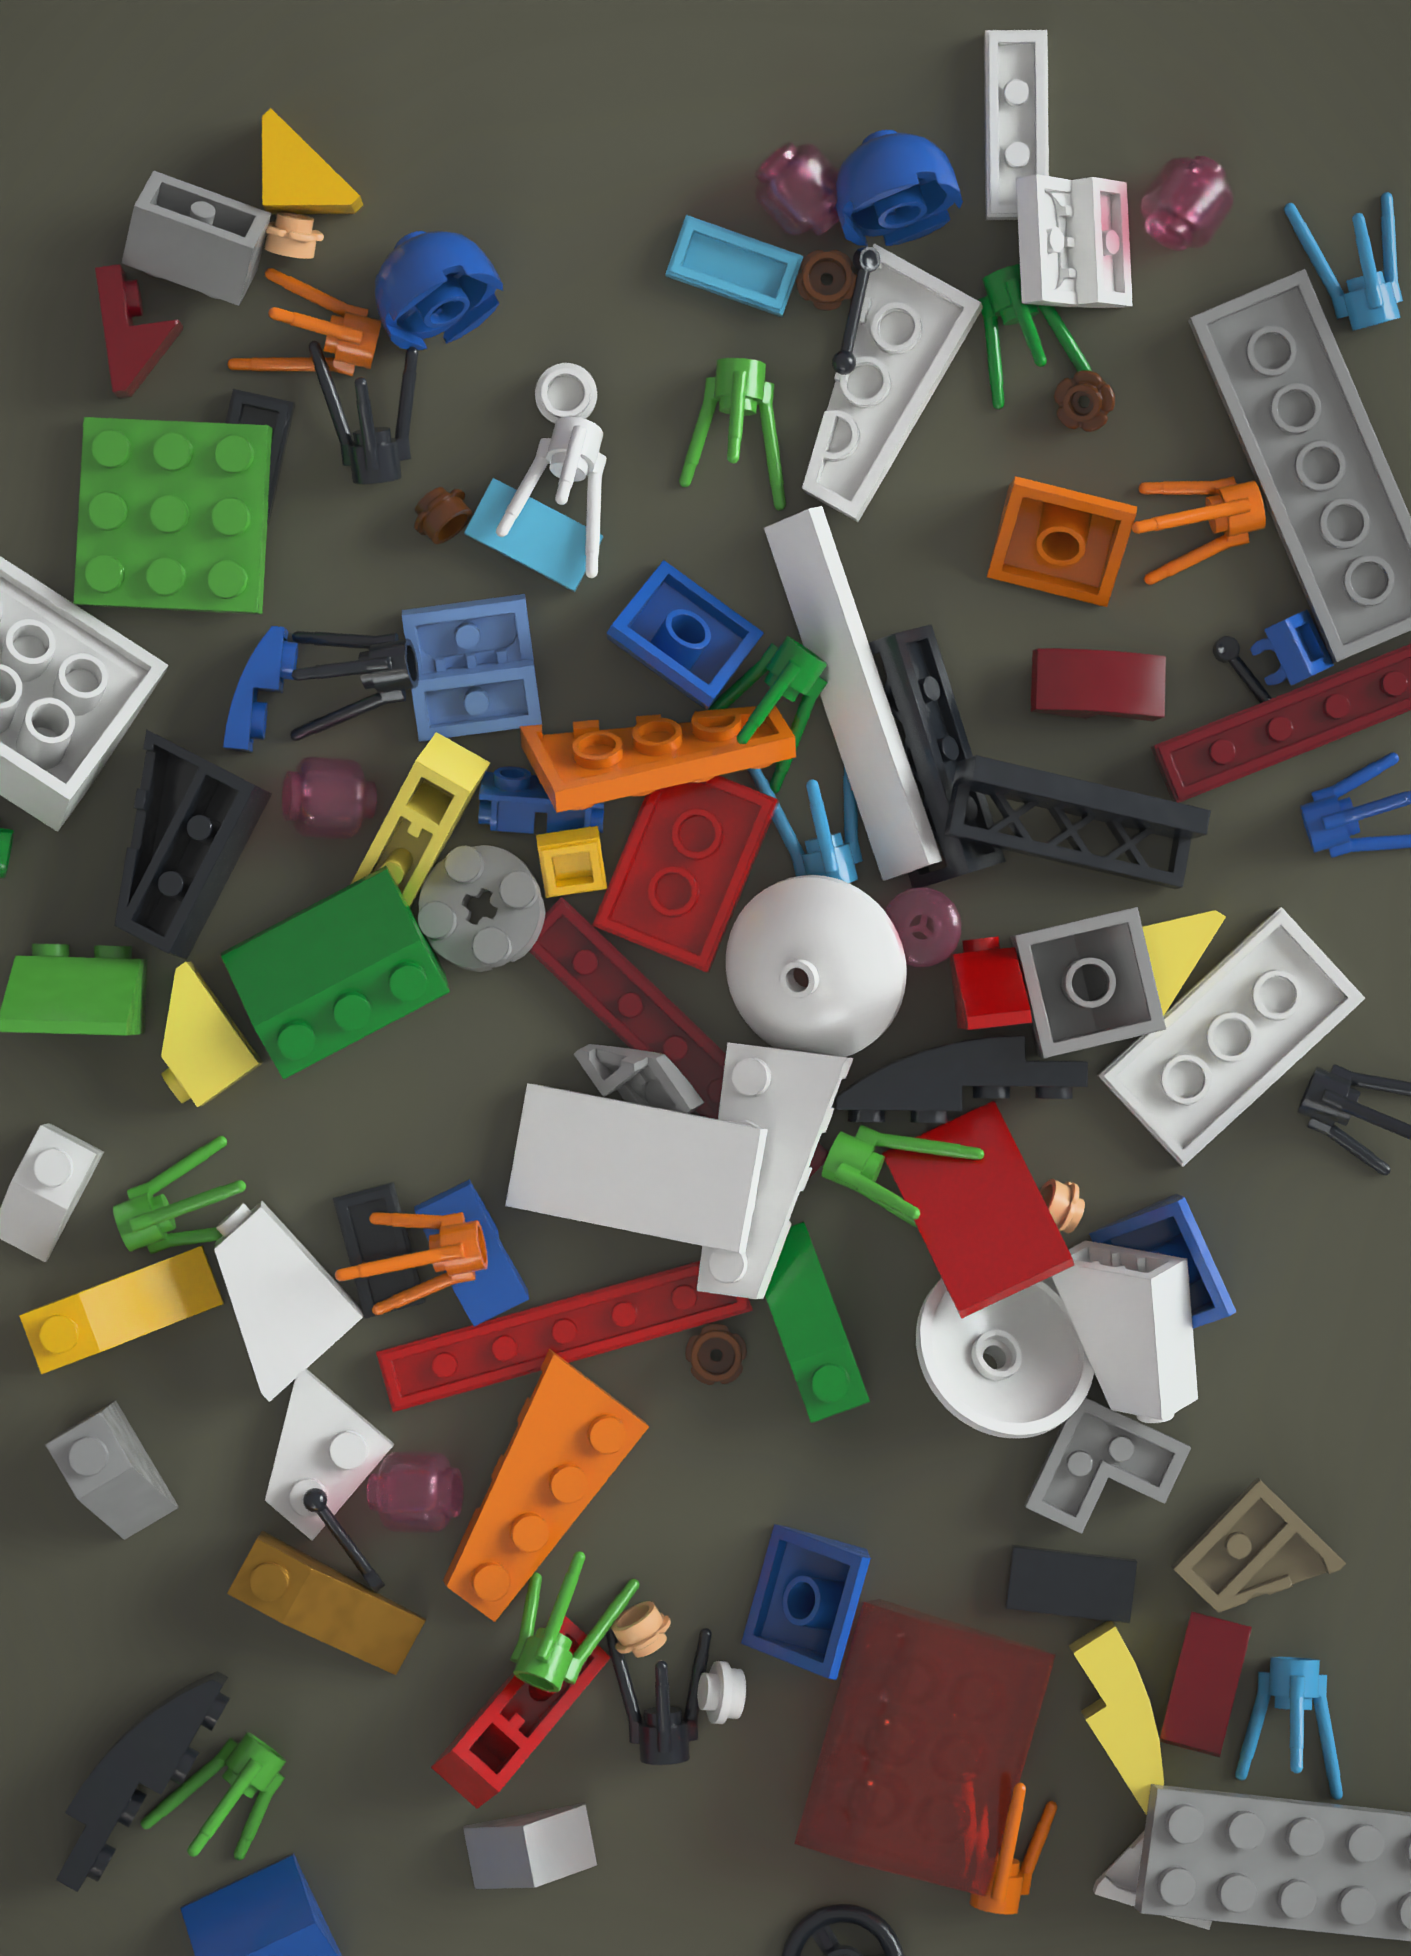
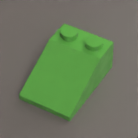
M32 944L31 956L15 955L0 1010V1032L122 1036L145 1034L147 959H132V946L94 945V958L69 957L70 945Z

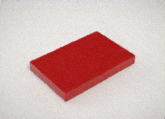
M719 775L705 782H688L658 789L645 795L592 926L709 973L779 804V800Z
M991 1101L915 1137L981 1148L984 1151V1157L981 1160L953 1158L899 1149H889L882 1153L885 1156L884 1160L903 1200L920 1210V1216L918 1219H914V1222L961 1319L1075 1266L1059 1229L995 1101Z

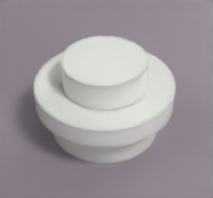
M560 363L548 368L540 376L535 388V400L541 414L554 424L556 420L566 416L586 419L595 408L597 388L594 379L584 368L572 363Z
M715 1661L711 1666L710 1672H704L700 1677L697 1692L698 1706L700 1710H706L708 1719L712 1724H724L727 1718L739 1719L743 1712L746 1698L744 1672L742 1669L731 1668L726 1661Z

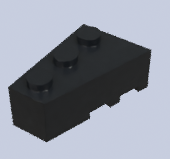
M146 729L143 748L146 750L141 786L140 789L137 788L134 808L137 811L131 847H127L114 926L170 955L187 960L272 793Z

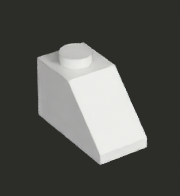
M50 1123L40 1125L9 1185L1 1205L0 1239L43 1262H47L104 1151Z

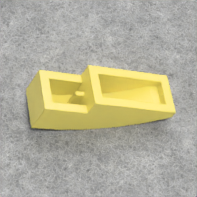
M1106 1621L1068 1645L1101 1696L1099 1700L1081 1710V1712L1147 1815L1151 1784L1164 1785L1159 1735L1150 1699L1136 1663L1114 1623Z

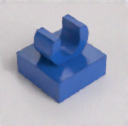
M1308 609L1264 629L1267 637L1255 642L1250 648L1253 656L1267 650H1272L1278 657L1280 668L1264 678L1267 685H1277L1289 680L1292 686L1334 666Z

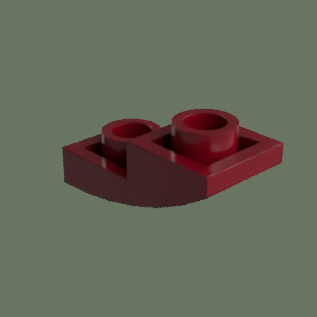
M1035 649L1032 651L1031 712L1084 719L1097 714L1152 722L1164 718L1166 656L1090 649Z
M1191 1611L1164 1718L1160 1742L1220 1758L1252 1627Z

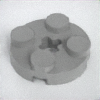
M489 845L459 846L451 850L446 858L439 861L425 879L419 896L418 925L433 949L450 963L465 970L475 972L493 970L492 968L503 966L509 961L515 962L525 956L533 947L544 924V899L541 897L540 886L533 872L514 854L502 848ZM483 892L492 893L490 904L497 909L496 915L493 919L482 917L477 925L470 923L469 920L472 912L466 908L469 900L472 897L479 898Z

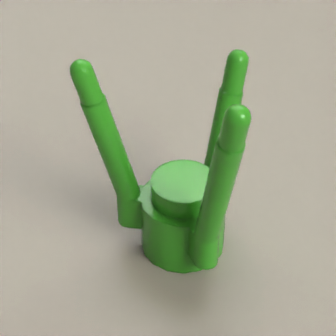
M721 358L717 360L716 377H708L705 381L704 401L679 479L682 487H688L691 484L717 402H719L720 412L730 414L727 459L730 463H736L740 457L744 416L755 415L757 405H759L774 507L780 511L786 507L784 480L773 410L774 383L765 382V363L746 358Z
M861 1124L855 1137L840 1131L828 1153L821 1177L862 1194L917 1228L914 1219L919 1218L920 1210L898 1195L875 1183L885 1156L875 1152L876 1146L972 1160H981L984 1157V1151L981 1148L963 1146L961 1144L880 1133Z
M218 1136L203 1147L201 1146L147 1183L128 1189L129 1200L113 1206V1214L118 1231L130 1252L147 1246L150 1254H154L170 1247L217 1241L223 1236L216 1227L169 1234L167 1232L176 1229L175 1217L243 1192L246 1189L244 1181L237 1180L169 1204L164 1194L155 1197L153 1195L227 1145V1139L224 1136Z
M581 1551L574 1553L546 1628H538L535 1636H533L542 1576L539 1573H533L529 1579L519 1639L510 1659L516 1663L513 1671L514 1675L533 1687L549 1692H559L563 1681L575 1684L584 1662L639 1589L638 1580L631 1579L628 1581L574 1654L569 1651L572 1641L559 1633L576 1588L585 1561V1554Z
M246 1732L239 1743L230 1737L215 1757L168 1795L141 1820V1827L143 1829L151 1828L227 1765L228 1768L222 1775V1778L231 1787L203 1824L199 1833L189 1845L187 1852L192 1857L197 1856L208 1840L212 1838L242 1794L253 1798L255 1793L260 1790L233 1853L236 1860H242L245 1858L250 1844L257 1833L273 1794L285 1779L279 1771L287 1761L277 1751L249 1732Z

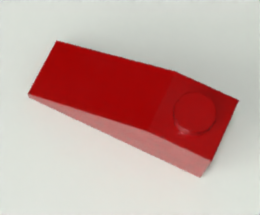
M999 936L962 940L963 953L949 954L957 1028L973 1030L1032 1023L1031 1009L1015 947L1000 949Z
M564 1617L559 1633L572 1641L569 1651L574 1654L587 1635L569 1618ZM597 1645L582 1665L576 1683L570 1684L563 1681L559 1692H549L533 1687L518 1679L512 1673L461 1730L431 1768L478 1809L501 1791L605 1666L611 1656Z

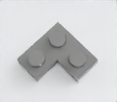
M1085 1397L1079 1408L1062 1423L1024 1506L1082 1534L1108 1478L1165 1504L1191 1447Z

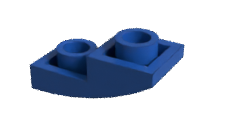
M271 626L258 643L245 666L235 690L226 723L223 748L226 750L253 753L254 739L264 740L267 725L268 704L266 702H257L258 691L283 693L284 679L294 680L291 675L292 671L297 669L298 643L288 642L289 631L285 627Z
M470 1179L414 1206L416 1214L442 1216L463 1212L465 1222L478 1220L481 1224L487 1249L488 1267L486 1270L475 1271L476 1280L451 1285L473 1326L529 1300L528 1288L499 1239L498 1228ZM423 1229L428 1241L429 1235L439 1234L440 1231L439 1229Z

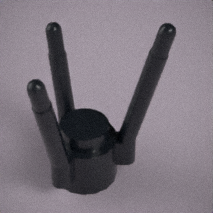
M317 341L310 342L308 347L315 366L314 368L340 442L343 466H351L353 483L376 484L402 478L400 461L411 459L409 432L417 376L418 350L415 347H409L406 351L395 438H391L389 427H374L367 381L363 377L357 378L354 383L360 430L354 431L352 437L321 345Z
M294 632L292 640L295 643L369 649V651L360 652L356 661L294 669L291 675L294 680L325 679L360 674L364 688H375L377 693L295 728L290 733L291 739L299 741L385 704L406 701L405 690L416 688L419 681L418 662L411 640H399L397 633L371 636L329 632Z
M1336 1064L1333 1065L1330 1072L1316 1067L1297 1112L1310 1117L1307 1125L1308 1128L1328 1136L1379 1174L1387 1176L1391 1172L1390 1166L1334 1123L1337 1122L1346 1126L1351 1116H1354L1411 1140L1410 1124L1357 1103L1361 1092L1350 1088V1086L1411 1096V1082L1356 1073Z
M610 1627L605 1634L608 1642L607 1645L629 1721V1742L640 1744V1761L651 1765H671L688 1761L690 1759L689 1741L698 1740L699 1706L697 1692L702 1673H706L712 1637L711 1630L703 1628L699 1634L684 1717L682 1718L681 1708L670 1706L668 1666L665 1661L660 1660L655 1664L656 1707L644 1710V1719H642L625 1655L616 1650L615 1645L619 1641Z

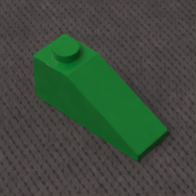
M805 1222L792 1225L765 1297L810 1422L813 1423L866 1404L870 1400Z

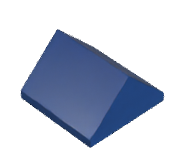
M665 560L661 562L606 632L608 640L705 710H709L764 634L763 631Z
M1174 1194L1089 1234L1092 1242L1187 1258L1193 1329L1236 1313V1309L1185 1197Z
M774 1524L741 1644L825 1678L837 1680L871 1559L868 1550L787 1526Z
M294 1853L191 1901L180 1908L195 1956H342Z

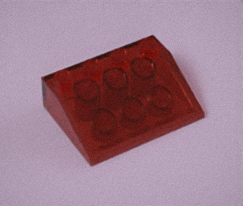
M882 1599L863 1602L794 1844L855 1864L986 1896L1002 1845L1015 1784L1020 1782L1056 1654Z

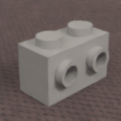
M153 171L134 205L121 263L144 271L150 276L169 280L202 292L208 297L221 299L239 306L258 270L267 234L266 229L269 226L272 213Z

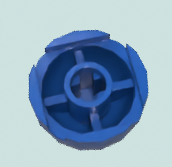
M881 130L867 136L862 144L851 152L842 163L834 186L836 209L845 238L860 246H868L865 236L883 235L886 246L899 245L922 238L943 227L951 220L948 213V208L955 203L960 209L963 203L954 170L946 154L933 142L924 137L914 134L897 133L894 130Z
M416 231L401 238L382 264L376 276L375 302L380 320L394 344L401 349L415 347L417 350H424L428 348L423 339L432 338L444 332L443 338L447 344L480 326L499 305L495 291L496 289L503 291V283L485 253L465 236L444 231L427 233Z

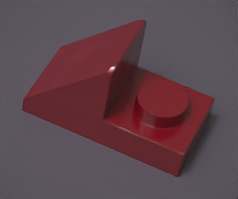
M120 264L96 267L95 271L112 391L119 399L129 398L133 396L183 331L184 326L179 320L134 325L133 317L143 316L138 280H127L126 272Z

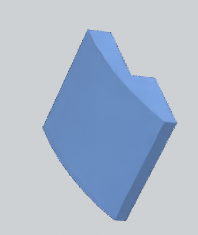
M525 594L402 610L405 639L411 640L418 662V686L411 689L419 742L431 740L436 732L446 738L519 729V726L542 725Z

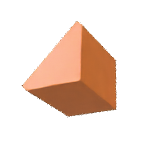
M1015 476L1009 484L987 578L1107 607L1136 517L1137 506Z

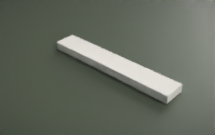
M819 506L804 510L765 527L764 530L803 646L828 664L820 677L828 682L820 696L883 881L942 861L823 507Z

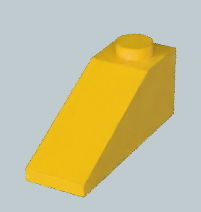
M202 1245L29 1310L19 1315L39 1370L41 1374H44L224 1304Z

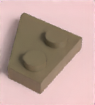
M1257 1478L1171 1567L1220 1613L1245 1604L1249 1599L1264 1594H1274L1293 1587L1292 1584L1326 1572L1331 1574L1339 1571L1346 1563L1276 1494Z

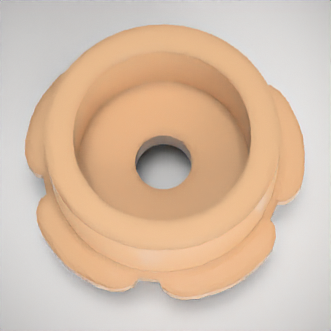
M277 212L276 221L269 222V226L266 229L265 250L287 257L311 259L314 258L316 242L323 241L324 235L320 231L312 230L314 222L312 217L291 212Z
M1050 1179L1042 1186L1040 1193L1059 1232L1063 1231L1069 1234L1078 1226L1083 1216L1085 1202L1079 1198V1187L1077 1184L1069 1181L1063 1184Z
M651 1601L636 1604L625 1610L611 1626L613 1633L619 1641L615 1645L616 1650L623 1654L632 1651L637 1658L645 1657L657 1651L667 1640L665 1632L671 1624L669 1616H664L663 1613H660Z

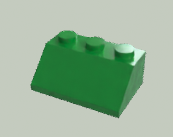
M387 866L221 952L222 960L248 1017L283 1080L450 992L445 970L425 934L422 933L415 916Z

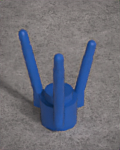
M1389 753L1338 783L1311 792L1313 802L1301 805L1300 811L1314 853L1328 849L1330 857L1334 858L1350 852L1411 848V834L1362 838L1349 837L1360 833L1359 820L1410 805L1411 790L1353 807L1350 797L1338 800L1339 797L1398 763V754Z

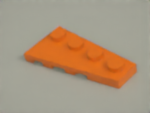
M776 705L746 744H739L737 742V735L757 706L695 711L691 722L677 723L668 718H661V714L636 716V725L628 728L599 730V720L573 722V732L543 735L542 725L519 726L521 747L557 813L567 810H584L597 803L628 796H645L658 789L688 782H705L714 776L749 768H766L775 762L796 758L795 736Z
M549 1349L540 1368L542 1374L531 1397H527L517 1418L518 1426L504 1455H500L491 1475L492 1482L479 1508L475 1509L443 1579L445 1585L493 1622H496L649 1428L643 1419L551 1349Z

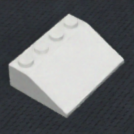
M1 556L0 795L58 832L94 783L165 674L168 664Z

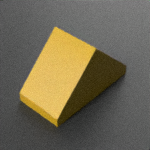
M271 108L262 116V205L265 211L272 214H277V212L355 214L363 206L360 195Z

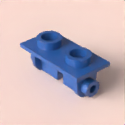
M500 767L494 772H485L481 780L478 824L490 825V831L534 834L535 812L548 813L546 833L598 826L599 833H603L604 802L597 803L584 810H567L557 813L537 775H531L530 771L520 767Z

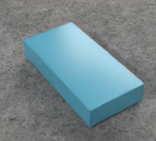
M686 215L665 276L783 317L803 256Z
M493 478L464 534L575 592L585 574L586 526L529 497L508 534L504 537H499L496 534V528L517 490ZM600 534V542H599V545L601 544V542H602V540H603V538H604V536L601 535V534Z

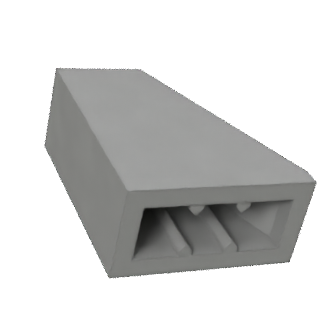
M116 1400L61 1432L46 1444L47 1449L76 1498L124 1540L179 1508Z

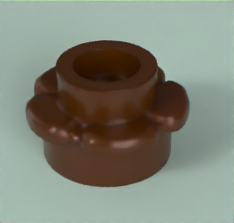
M835 249L829 252L815 250L809 253L802 260V272L796 278L797 290L801 297L807 301L811 300L817 309L825 311L837 309L844 299H851L857 277L852 272L853 263L845 253ZM830 274L833 282L830 285H824L821 282L822 275Z
M1081 370L1076 372L1073 378H1064L1058 384L1054 393V400L1059 406L1056 414L1062 424L1070 429L1080 427L1086 432L1096 431L1107 423V414L1115 407V394L1112 387L1098 373L1090 370ZM1081 396L1089 398L1090 403L1088 407H1081L1078 400Z
M443 487L435 488L427 493L415 507V512L418 515L414 523L415 530L421 535H427L434 544H442L453 538L467 525L472 516V511L463 501L465 493L461 489H453L449 493Z
M710 1324L702 1328L701 1334L698 1336L694 1335L689 1339L685 1356L686 1360L691 1362V1373L698 1381L707 1385H713L718 1381L722 1384H729L742 1373L743 1366L741 1363L747 1356V1348L742 1337L737 1333H730L727 1326ZM714 1349H719L722 1352V1358L718 1361H714L710 1357V1353Z

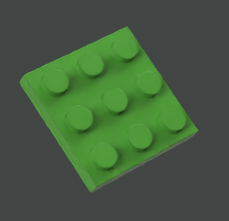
M84 417L73 604L78 606L262 615L273 428L268 425Z

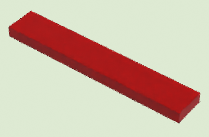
M700 1260L492 1318L476 1326L471 1324L377 1351L376 1355L392 1411L396 1412L541 1371L540 1368L549 1349L570 1363L752 1311L749 1298L697 1291Z

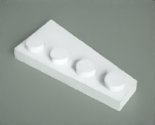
M875 243L873 248L879 252L880 264L869 275L852 353L856 358V367L854 371L847 375H841L837 372L835 374L832 395L827 411H824L802 486L806 494L856 522H859L983 309L980 301Z
M727 1042L718 1120L768 1129L746 1253H735L702 1246L697 1291L750 1299H764L791 1227L789 1219L800 1191H804L812 1171V1167H809L821 1134L826 1133L835 1109L832 1107L841 1080L847 1077L853 1058Z

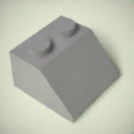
M1138 907L1010 936L1011 945L1016 950L1031 1009L1032 1023L1030 1025L1039 1058H1048L1166 1030Z

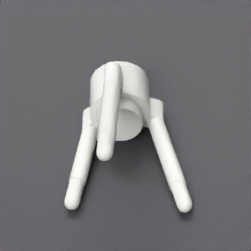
M572 416L561 417L556 420L552 438L540 439L536 457L496 528V534L499 537H504L508 534L547 464H550L549 469L551 473L560 478L555 497L559 505H564L568 501L573 482L582 481L587 475L585 573L589 578L596 577L598 573L601 484L607 459L606 456L599 453L603 431L598 425L587 419Z

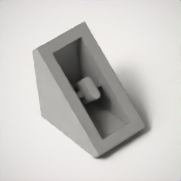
M586 1803L463 1827L475 1889L536 1888L597 1866Z

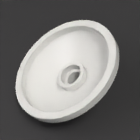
M802 875L779 881L757 894L740 912L732 927L726 949V976L731 996L739 1013L749 1027L774 1048L840 1057L853 1055L873 1043L887 1030L902 1004L906 987L907 968L899 934L886 912L876 901L859 888L845 881L820 875ZM795 968H800L807 973L809 978L808 987H803L795 981L793 975Z
M1052 1276L962 1319L941 1278L930 1290L920 1309L916 1327V1348L924 1377L944 1407L970 1427L1002 1438L1034 1437L1062 1424L1079 1408L1087 1396L1092 1384L1094 1371ZM983 1353L989 1354L995 1359L997 1369L987 1365L983 1359Z

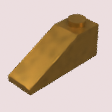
M264 1531L256 1539L227 1592L228 1595L286 1626L394 1675L398 1673L426 1621L425 1618L377 1592L375 1593L370 1588Z

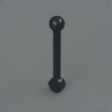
M873 247L859 248L853 255V264L858 270L841 350L832 358L834 371L841 375L851 373L856 367V358L852 353L869 275L880 264L879 252Z
M1224 636L1217 640L1213 646L1215 658L1223 663L1229 662L1260 703L1272 699L1238 655L1240 651L1238 641L1230 636Z
M318 1488L307 1490L303 1498L305 1508L319 1515L375 1593L385 1586L384 1582L328 1508L326 1493Z

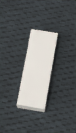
M985 30L986 220H1018L1016 178L1036 174L1049 176L1047 30Z

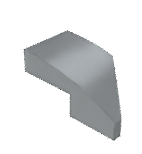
M588 1044L574 1053V1056L603 1097L617 1090L625 1102L691 1114L705 1103L690 1082L665 1054Z

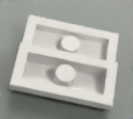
M1037 174L1017 177L1016 193L1022 303L1083 308L1132 307L1127 182L1097 177L1068 180Z

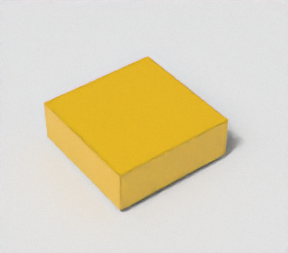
M598 826L536 835L546 898L607 889Z

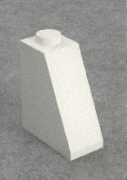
M260 1201L252 1210L242 1203L219 1223L216 1229L223 1236L216 1241L214 1250L260 1391L270 1402L363 1318V1314L358 1304L263 1201Z
M1086 1240L1068 1249L1075 1266L1053 1275L1052 1278L1110 1409L1137 1415V1419L1145 1423H1161L1172 1419L1174 1413L1198 1399L1187 1258Z

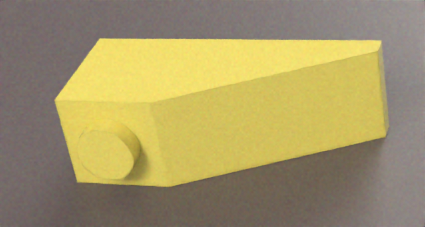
M436 732L413 764L352 883L387 866L408 906L411 907L425 879L434 867L465 812L490 762Z

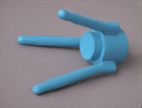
M1385 192L1381 195L1383 272L1376 271L1364 215L1356 213L1352 218L1363 276L1346 281L1349 291L1346 294L1342 290L1296 206L1293 203L1285 205L1284 212L1332 299L1337 319L1349 316L1351 328L1354 331L1401 318L1397 303L1402 302L1403 298L1398 283L1395 216L1391 193Z
M844 767V843L841 832L830 833L819 784L814 779L807 782L806 788L817 837L804 841L806 853H804L780 804H778L772 820L792 858L796 876L820 875L836 878L847 883L858 880L855 863L863 861L858 842V806ZM747 769L757 791L776 798L762 770Z
M1270 1657V1672H1258L1257 1696L1235 1772V1777L1238 1780L1243 1781L1248 1775L1271 1696H1275L1274 1708L1290 1710V1768L1296 1774L1302 1771L1304 1710H1312L1313 1698L1330 1794L1335 1800L1342 1798L1340 1770L1326 1697L1327 1675L1319 1674V1659Z

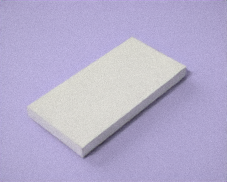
M1278 907L1167 1010L1163 1016L1166 1030L1139 1036L1097 1076L1181 1167H1184L1354 1010L1365 997L1282 907Z
M527 1083L505 1206L735 1253H746L768 1129Z

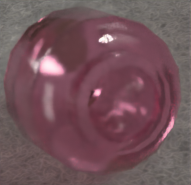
M791 141L787 142L774 151L756 170L754 175L759 180L755 189L756 200L786 234L796 236L812 230L819 236L839 220L836 209L838 170L815 145L807 143L796 147Z
M1196 156L1194 159L1176 157L1166 162L1143 195L1141 202V211L1145 218L1144 226L1150 236L1161 245L1175 251H1184L1187 248H1201L1208 244L1233 206L1234 196L1230 185L1225 181L1226 173L1223 168L1215 161L1204 156Z
M305 757L298 763L295 771H287L282 787L283 818L285 821H292L295 830L303 837L350 839L359 832L364 818L372 819L374 817L377 797L376 785L374 781H365L361 765L353 759Z
M929 887L910 888L895 895L884 907V911L899 934L907 966L912 968L932 967L945 961L957 948L962 934L961 917L955 904L942 892ZM921 915L919 925L910 927L913 918ZM928 917L934 925L933 933L926 927ZM921 931L927 939H917L912 933Z
M392 1452L383 1460L379 1472L372 1473L368 1480L367 1500L369 1508L372 1511H378L384 1527L393 1532H441L449 1524L451 1518H457L460 1515L463 1505L464 1487L462 1474L459 1468H453L448 1458L441 1453Z

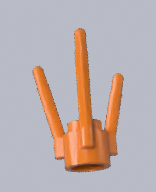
M268 268L265 271V277L268 280L340 315H332L329 322L301 313L272 307L268 312L271 319L327 335L323 351L335 354V358L325 357L330 372L353 377L355 366L371 369L382 324L381 320L367 317L369 309L342 302L274 268ZM312 357L231 358L227 363L230 370L316 372Z
M1234 476L1215 481L1143 482L1139 485L1138 489L1144 495L1214 496L1206 497L1205 507L1136 521L1132 525V531L1140 534L1208 520L1214 534L1224 532V535L1147 573L1144 581L1148 585H1153L1228 548L1248 544V532L1265 529L1266 516L1263 499L1259 487L1254 480L1237 484Z
M463 1212L442 1216L372 1213L369 1221L374 1225L439 1229L440 1231L439 1234L429 1235V1250L341 1268L335 1272V1278L338 1281H346L428 1264L433 1265L435 1272L447 1271L374 1304L372 1307L373 1314L382 1315L453 1284L476 1280L475 1271L486 1270L488 1267L487 1249L481 1224L478 1220L465 1222Z
M963 1772L960 1775V1804L965 1863L961 1884L972 1887L969 1901L972 1907L995 1914H1016L1019 1909L1021 1895H1029L1032 1874L1051 1829L1058 1806L1054 1801L1047 1802L1020 1866V1861L1013 1857L1023 1812L1026 1787L1023 1783L1015 1784L1000 1854L983 1855L982 1864H979L972 1776L968 1772Z

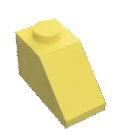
M186 961L175 969L161 1053L162 1059L169 1068L162 1072L161 1076L182 1104L191 1098L197 1107H201L260 1066L263 1061L193 963Z

